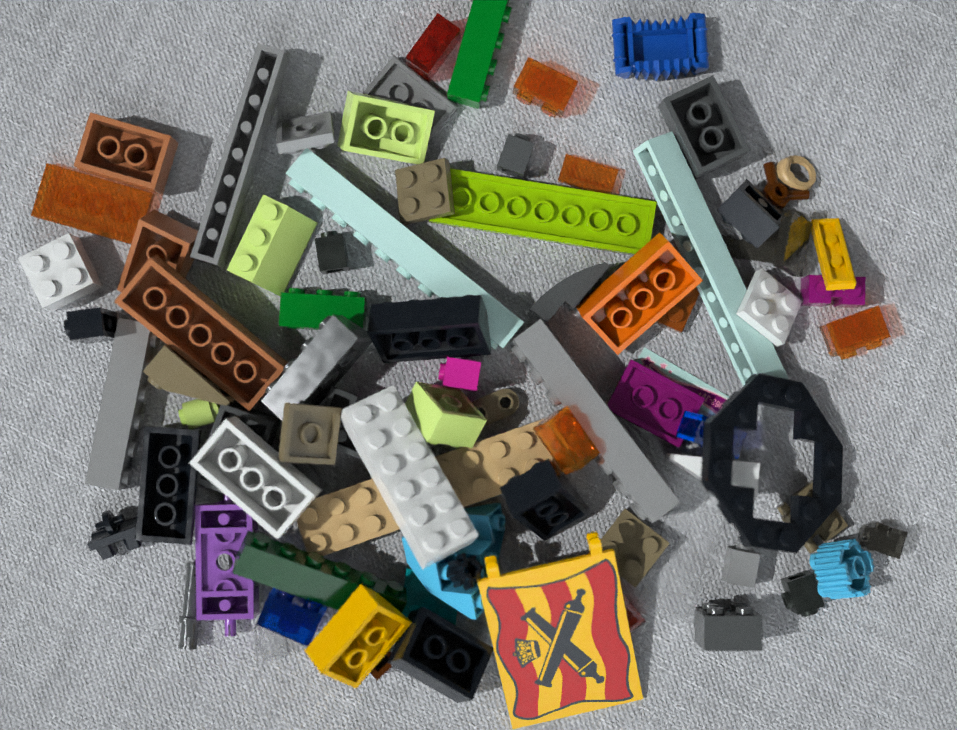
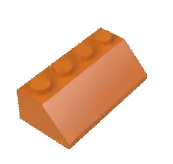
M659 232L582 300L576 308L582 318L619 355L703 280Z

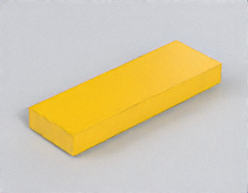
M839 218L812 219L810 228L826 290L855 289L856 279Z

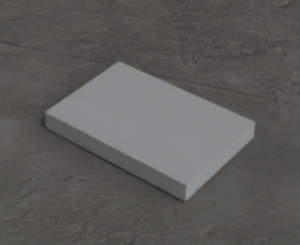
M395 55L362 93L434 110L435 113L428 144L458 110L454 103Z

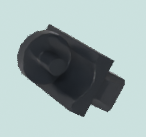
M110 510L104 511L102 513L103 521L95 523L97 531L91 533V541L87 543L90 551L97 550L103 560L117 554L118 548L115 542L123 540L127 550L139 548L143 541H136L137 517L125 521L123 514L114 516Z

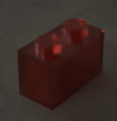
M437 13L405 57L406 65L427 82H430L460 41V28Z

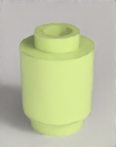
M200 399L182 403V409L178 410L180 421L183 426L188 425L189 429L212 424L215 422L220 405Z

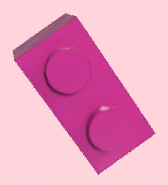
M447 357L446 363L441 362L438 379L443 381V386L477 392L481 362Z

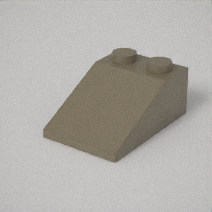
M164 345L143 370L149 377V383L157 389H164L165 391L224 406L237 402L168 345Z

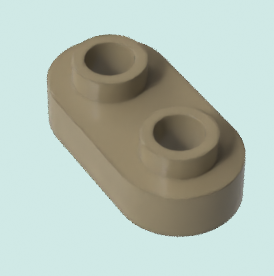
M500 389L472 403L476 408L484 409V417L487 419L484 426H487L514 414L519 407V398L510 389ZM507 397L510 399L511 404L508 408H503L500 405L501 398Z

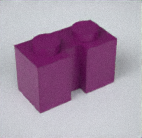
M822 275L805 276L801 278V306L823 307L831 304V300H833V307L857 308L865 305L866 277H855V289L826 290Z

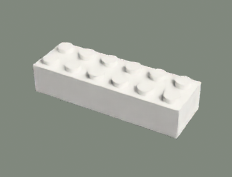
M392 385L344 408L340 421L422 570L473 543L478 537V533L395 386Z

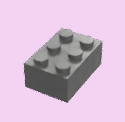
M714 75L663 98L658 108L669 131L673 132L695 180L743 158L750 151Z

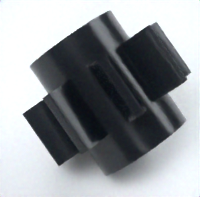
M464 552L456 555V559L447 563L450 568L446 576L454 583V588L463 585V588L468 590L474 588V583H477L478 579H482L480 574L483 566L476 560V555L467 558Z

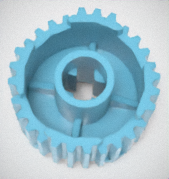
M856 539L823 543L817 549V553L810 555V566L815 570L814 572L817 574L816 580L819 581L817 590L823 598L843 599L862 597L871 593V585H869L868 580H870L869 574L874 571L875 565L872 563L871 553L861 549V545Z

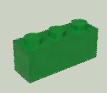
M289 288L288 293L281 292L279 326L282 328L320 330L319 325L326 317L343 315L365 330L367 299L361 297L360 292L344 291V296H335L331 290H316V294H305V289Z

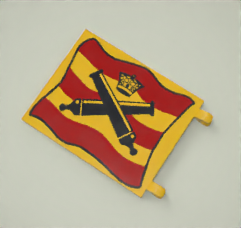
M591 532L586 535L590 554L504 574L499 573L495 555L485 557L488 577L478 579L477 581L512 729L643 699L614 550L612 548L602 551L601 541L597 532Z

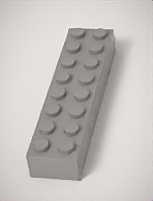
M541 319L513 339L512 344L514 347L511 351L520 363L525 360L530 366L531 370L528 373L537 385L542 383L548 390L545 393L547 399L554 407H561L565 413L561 416L571 430L577 428L582 435L578 438L588 452L594 451L599 457L595 462L604 474H611L616 481L612 483L622 497L630 498L633 503L629 507L642 521L646 519L654 523L680 503Z

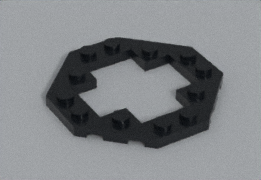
M760 373L754 374L745 381L746 384L739 391L734 392L721 405L722 408L715 415H711L704 422L701 483L707 491L713 493L719 502L717 507L727 522L734 525L740 534L738 539L744 547L797 553L842 501L843 445L802 382ZM758 405L794 411L793 439L814 443L812 497L791 496L790 523L753 518L755 488L732 485L734 429L756 431Z

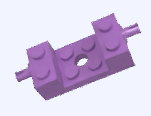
M223 494V500L219 502L195 505L196 620H225L224 636H236V619H254L260 614L259 586H255V581L233 574L235 557L247 531L253 533L257 531L258 522L226 494ZM221 554H228L232 557L233 565L230 569H223L219 566L218 558Z

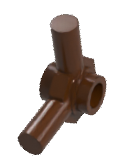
M767 162L763 165L767 184L761 193L778 209H783L791 200L809 199L810 193L808 189L803 191L788 189L781 182H778L774 162Z

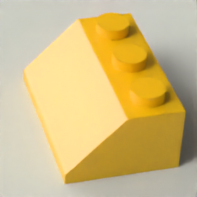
M361 584L305 649V652L321 674L357 689L412 622L380 594Z

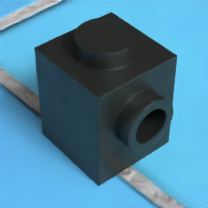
M806 570L780 579L784 589V593H781L787 609H791L797 615L801 614L802 617L816 614L818 608L825 606L822 596L818 593L814 573Z

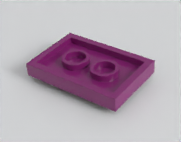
M630 359L606 405L613 414L679 448L705 398Z

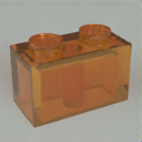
M528 57L513 87V94L517 95L516 99L526 105L533 103L541 107L540 110L550 117L557 115L562 118L577 88L578 81Z
M879 305L819 326L830 357L840 356L841 360L857 355L856 349L864 346L867 351L883 345V339L891 337Z
M568 406L551 413L532 428L565 475L582 469L600 454Z

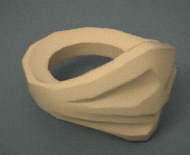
M801 156L786 157L778 162L775 168L777 177L784 184L802 191L810 189L816 181V171L813 165ZM791 164H800L807 169L809 173L808 182H801L795 178L794 174L790 171Z

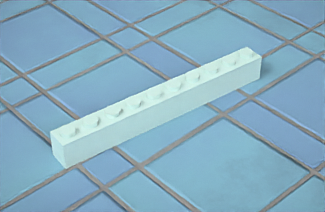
M673 132L647 140L634 149L633 153L682 257L703 280L697 286V289L742 385L746 384L745 381L751 375L759 373L789 380L773 343L736 314L747 289Z
M308 148L301 153L287 170L286 175L291 179L288 184L300 194L306 191L311 195L310 202L321 211L327 208L334 214L331 219L342 228H345L347 225L355 231L353 236L365 246L369 242L377 249L374 253L384 262L388 263L391 260L398 265L396 271L404 278L409 280L413 277L420 283L417 288L429 298L433 294L437 298L481 295L487 310L491 348L494 350L497 347L503 350L524 324L509 309Z

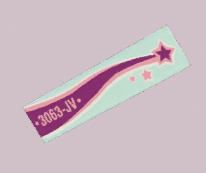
M645 347L636 360L637 363L705 398L700 409L711 415H715L722 408L721 405L729 398L726 394Z

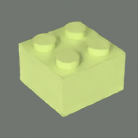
M416 381L405 402V406L425 441L432 445L439 443L450 445L454 448H459L460 446L473 448L487 421L466 395L457 388Z

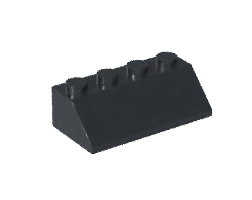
M481 295L439 297L426 300L413 299L403 302L371 304L367 332L383 363L491 355L488 316Z
M155 426L144 427L136 541L192 545L198 470L190 462L200 450L201 430Z

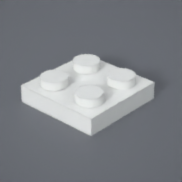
M762 268L754 273L736 314L778 347L785 343L802 300Z

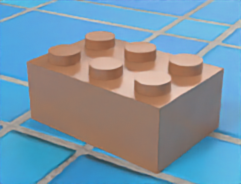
M90 112L74 167L87 174L163 195L179 143L170 135Z

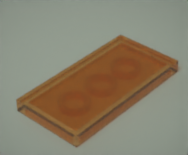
M47 163L31 216L131 245L138 221L150 212L155 194Z

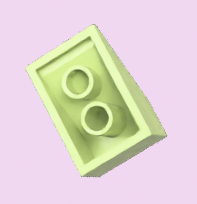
M348 91L337 146L343 151L412 164L424 163L435 111L381 97Z

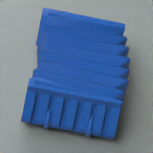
M690 13L685 21L680 16L678 22L672 18L669 25L666 19H664L661 25L657 20L651 25L648 19L643 24L641 18L636 24L630 17L612 20L613 34L611 36L613 37V61L615 62L616 76L628 79L633 73L637 80L642 73L645 80H647L650 74H652L657 81L661 75L667 80L671 73L676 79L680 71L686 77L689 71L696 75L709 70L708 28H706L705 14Z

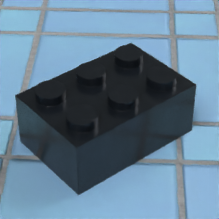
M426 607L410 611L407 618L412 624L396 641L387 663L456 703L472 701L494 650L493 647Z

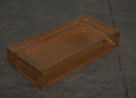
M566 154L558 182L587 191L612 194L618 169Z

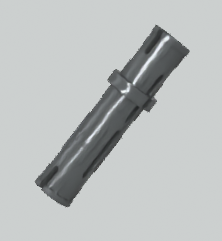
M193 562L186 564L183 614L179 616V623L182 624L178 648L186 649L187 638L189 637V650L197 649L198 624H201V620H196V574H194L195 563Z

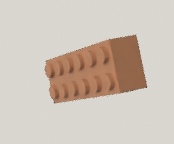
M158 255L148 259L114 301L249 411L263 396L266 388L283 372V368L288 363Z

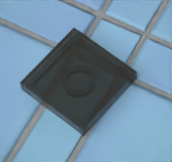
M784 209L782 212L773 265L791 276L802 277L812 223L794 210Z

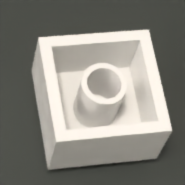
M70 233L18 258L44 309L55 311L103 287L80 238Z

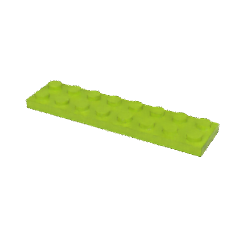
M450 169L455 214L429 220V223L634 255L651 240L657 202Z

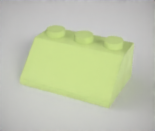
M263 194L227 271L281 297V292L285 293L318 223L291 207Z

